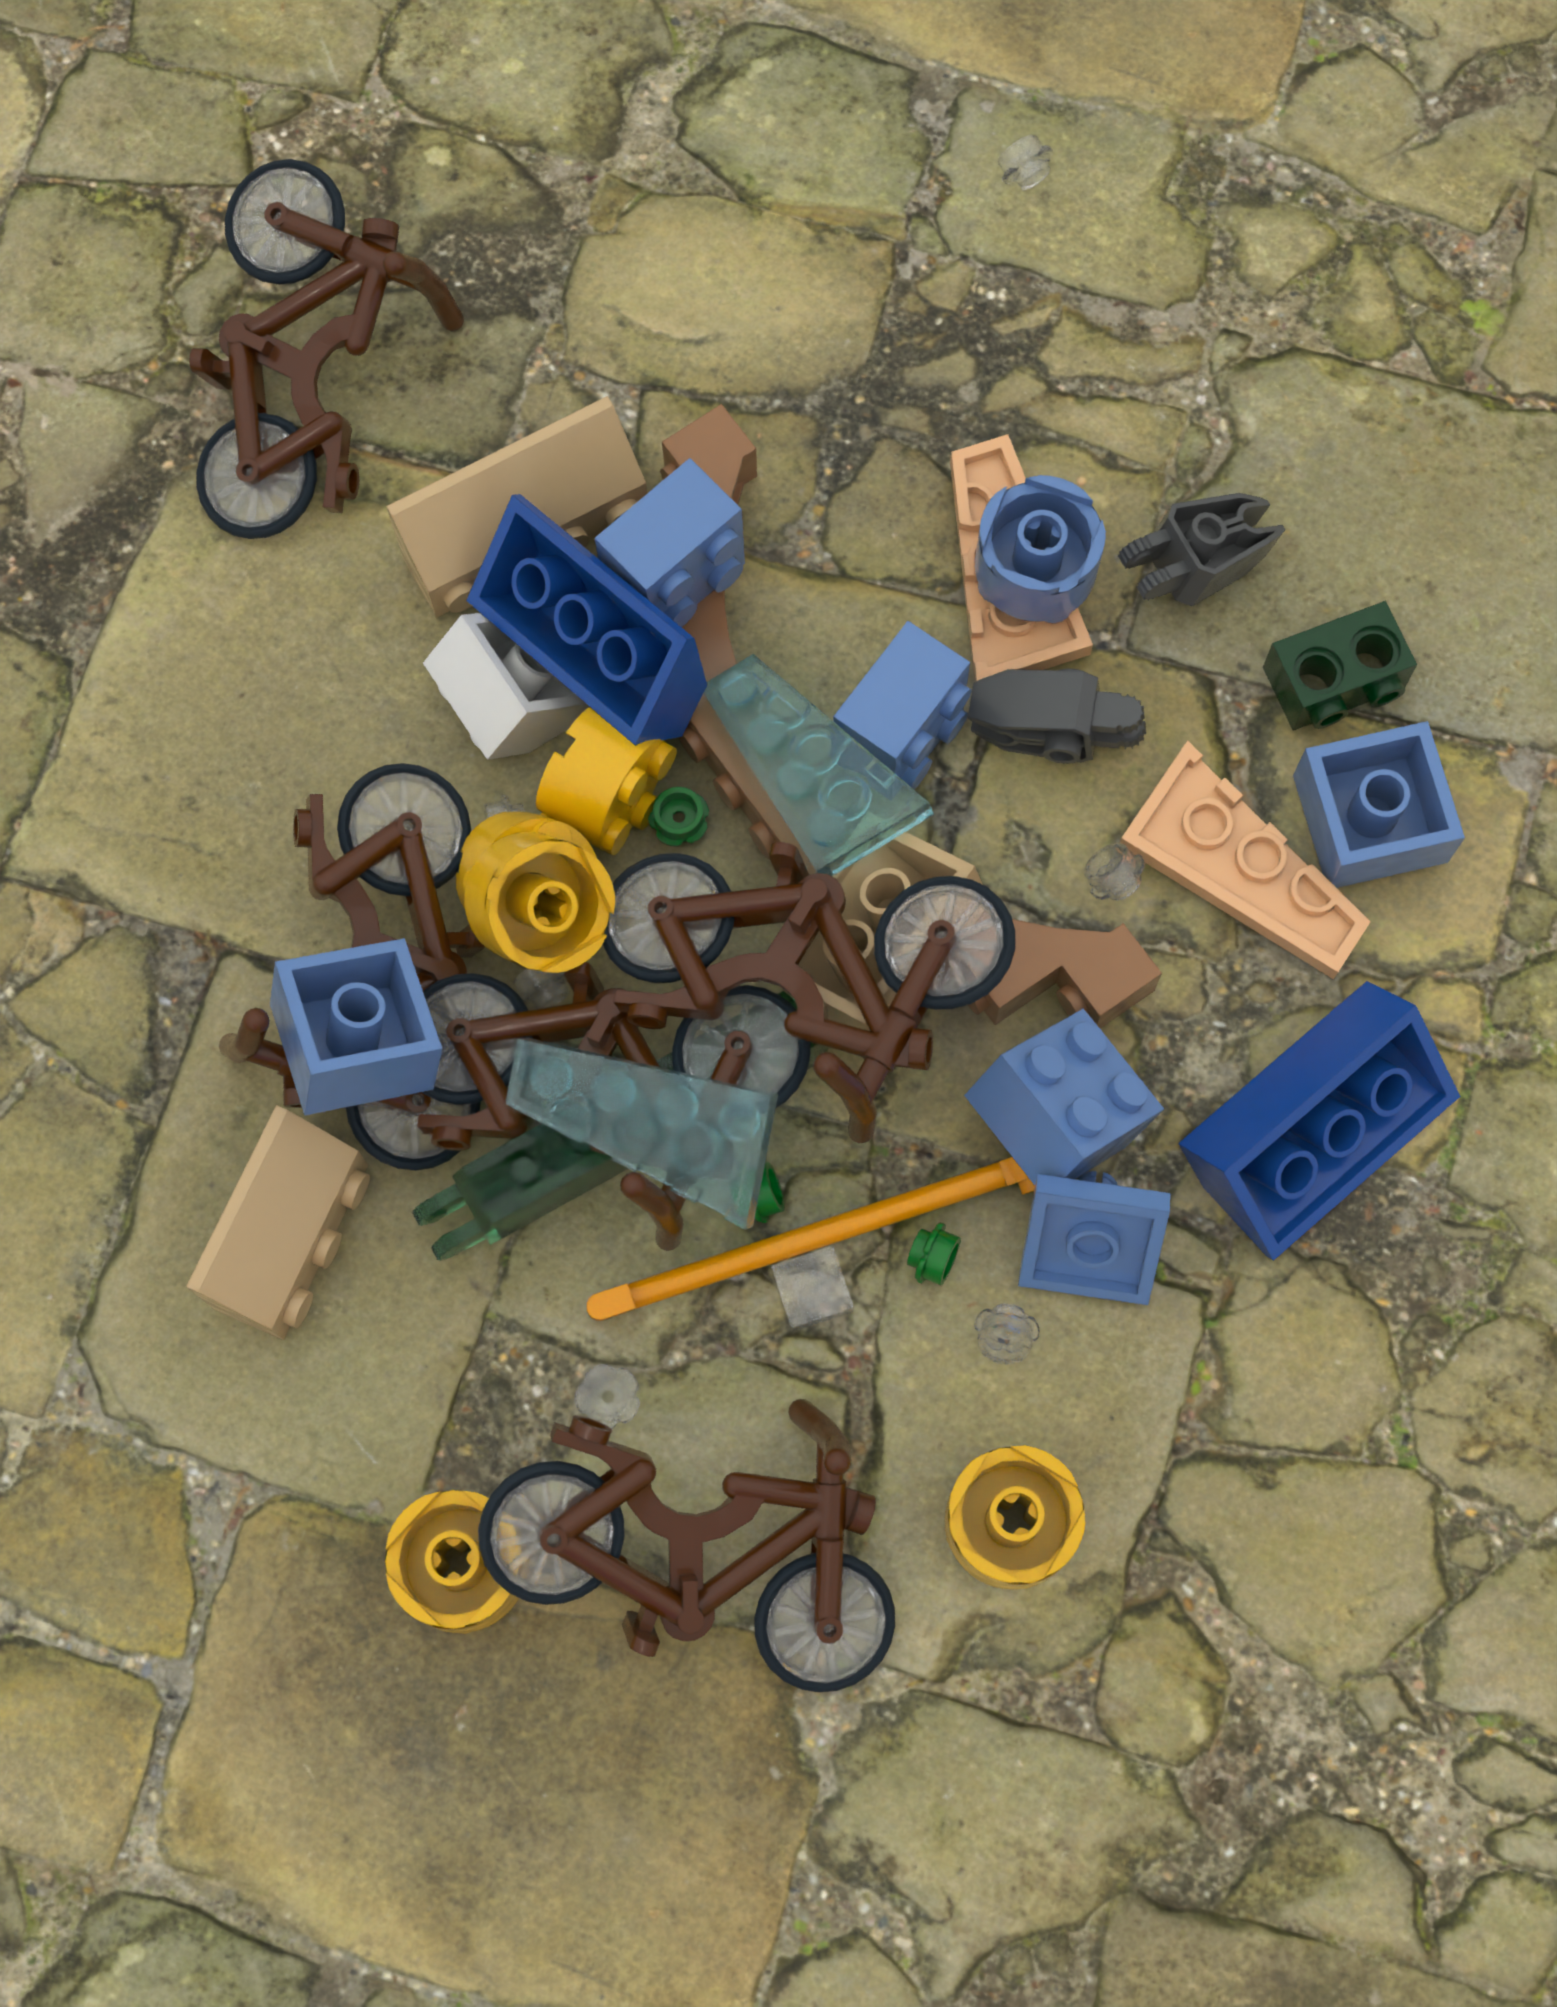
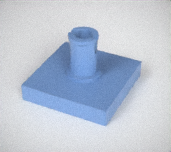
M1097 1171L1084 1173L1078 1180L1037 1174L1020 1264L1018 1286L1148 1305L1170 1214L1171 1193L1118 1186L1116 1180L1105 1172L1102 1175V1183L1096 1182Z

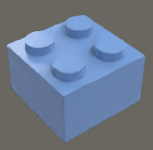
M691 458L595 537L598 559L680 627H683L693 617L697 610V604L713 590L722 592L729 588L738 579L745 564L742 509Z
M907 621L833 716L832 763L891 803L894 802L904 787L913 791L921 783L931 767L932 760L928 758L930 753L940 740L949 744L957 736L968 717V713L964 711V706L972 692L967 687L970 662Z
M1428 721L1305 748L1293 778L1322 874L1336 888L1448 863L1465 839Z
M405 938L275 962L270 1007L304 1116L434 1089L442 1046Z
M1084 1008L1001 1054L964 1095L1034 1185L1036 1184L1037 1174L1069 1179L1080 1177L1125 1149L1164 1110L1163 1106Z

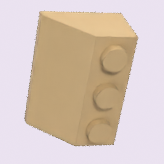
M871 814L866 817L826 873L836 878L843 887L846 905L842 917L888 1006H890L896 993L886 984L878 970L874 955V939L879 920L889 903L908 887L933 877L957 876L982 884L974 865ZM957 890L934 891L910 902L897 916L888 937V954L891 965L897 975L902 980L905 979L928 937V928L933 922L937 920L950 922L954 927L956 939L961 946L988 906L981 899ZM819 931L798 966L811 975L827 1006L829 1020L870 1031ZM941 931L936 937L939 938L947 935V932Z
M276 1105L186 1287L213 1310L284 1340L290 1326L297 1329L304 1321L310 1309L313 1292L308 1291L318 1268H328L339 1249L342 1234L337 1229L347 1208L355 1210L367 1191L370 1175L365 1173L368 1164L360 1152L293 1112Z

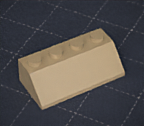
M608 396L386 506L403 559L436 618L449 611L458 613L472 607L466 600L512 495L521 494L581 545L586 547L590 540L600 534L647 494L646 481L616 410Z

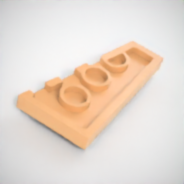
M1008 434L952 451L950 468L974 682L1008 669L1045 670L1091 655L1093 643L1078 608L1072 611L1069 617L1062 622L1026 621L1002 612L981 596L975 574V554L982 514L990 499L998 491L1006 486L1009 489L1025 483L1026 477Z
M1187 740L1122 836L1119 847L1334 980L1371 921L1313 864L1307 865L1286 844L1288 839L1271 822L1266 824L1242 801L1244 795L1226 778L1221 780L1202 761L1203 755Z

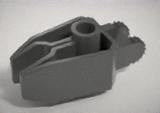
M1235 493L1172 504L1153 533L1128 543L1119 551L1118 557L1125 569L1135 568L1149 562L1154 563L1157 570L1146 575L1137 586L1144 600L1147 599L1148 601L1157 596L1160 597L1171 593L1176 601L1194 606L1249 573L1265 558L1283 534L1285 528L1283 525L1261 528L1252 527L1258 523L1270 506L1268 500L1257 496Z
M1008 669L973 683L968 719L972 721L971 731L1004 751L1045 757L1056 763L1072 764L1093 760L1095 746L1117 749L1123 746L1125 749L1127 747L1133 749V746H1139L1141 740L1144 741L1146 723L1143 721L1145 716L1141 700H1136L1135 696L1130 697L1129 694L1122 696L1121 693L1100 691L1098 677L1078 669H1061L1058 671Z

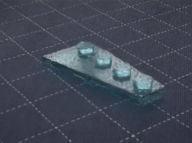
M750 655L707 681V687L703 693L816 873L834 876L934 815L930 803L756 655Z
M532 1038L517 1039L506 1105L578 1143L585 1142L612 1156L611 1160L634 1172L640 1171L671 1187L670 1191L693 1203L700 1202L723 1214L725 1220L744 1230L753 1227L778 1094Z

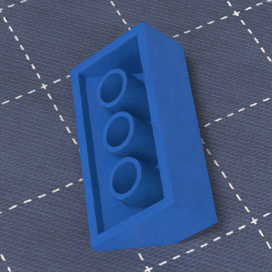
M521 494L511 496L466 601L635 746L653 739L667 740L682 737L707 687L695 638Z
M1366 981L1178 1144L1203 1188L1268 1258L1274 1261L1461 1096L1417 1006Z

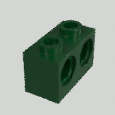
M1383 601L1272 643L1263 669L1294 731L1313 724L1315 729L1331 726L1346 717L1349 713L1348 710L1368 702L1371 707L1376 708L1396 700L1404 694L1405 687L1417 663L1387 602ZM1362 653L1371 654L1379 659L1383 667H1367L1360 662L1357 655ZM1306 674L1315 675L1324 681L1327 688L1322 690L1309 688L1302 682L1300 676Z

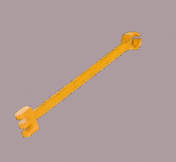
M1010 1157L666 1272L596 1293L587 1301V1313L592 1319L603 1321L1018 1183L1021 1194L1024 1195L1033 1192L1035 1185L1014 1158Z

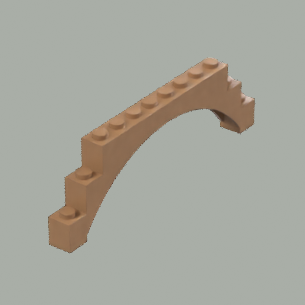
M722 404L662 441L664 467L660 469L663 480L691 458L738 505L744 485L757 477L756 447ZM713 590L697 604L695 614L682 627L695 638L707 687L683 736L679 737V740L696 763L705 759L717 775L713 779L716 791L730 810L734 811L739 807L753 824L748 828L750 836L767 859H769L773 843H790L797 847L809 875L816 873L826 874L852 836L834 822L797 782L763 730L743 686L730 642L725 610V590L722 592ZM984 911L960 946L961 956L957 962L952 964L940 988L958 976L961 980L957 983L959 993L964 992L979 984L991 972L998 960L1002 942L1000 925L994 913ZM1012 919L1016 931L1015 952L1010 968L1002 981L988 995L968 1006L977 1015L984 1011L993 1024L996 1025L1057 984L1060 989L1056 991V995L1066 1013L1071 1016L1084 1008L1101 1029L1154 992L1162 972L1124 923L1111 932L1054 928Z

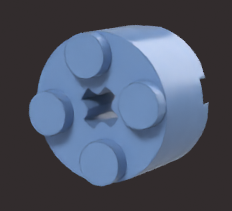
M1047 475L1028 477L1025 479V483L1009 489L1006 486L998 491L986 505L979 528L975 554V574L981 596L1002 612L1021 620L1058 623L1068 618L1071 612L1077 609L1092 591L1106 539L1103 520H1100L1092 506L1093 501L1088 494L1070 481Z

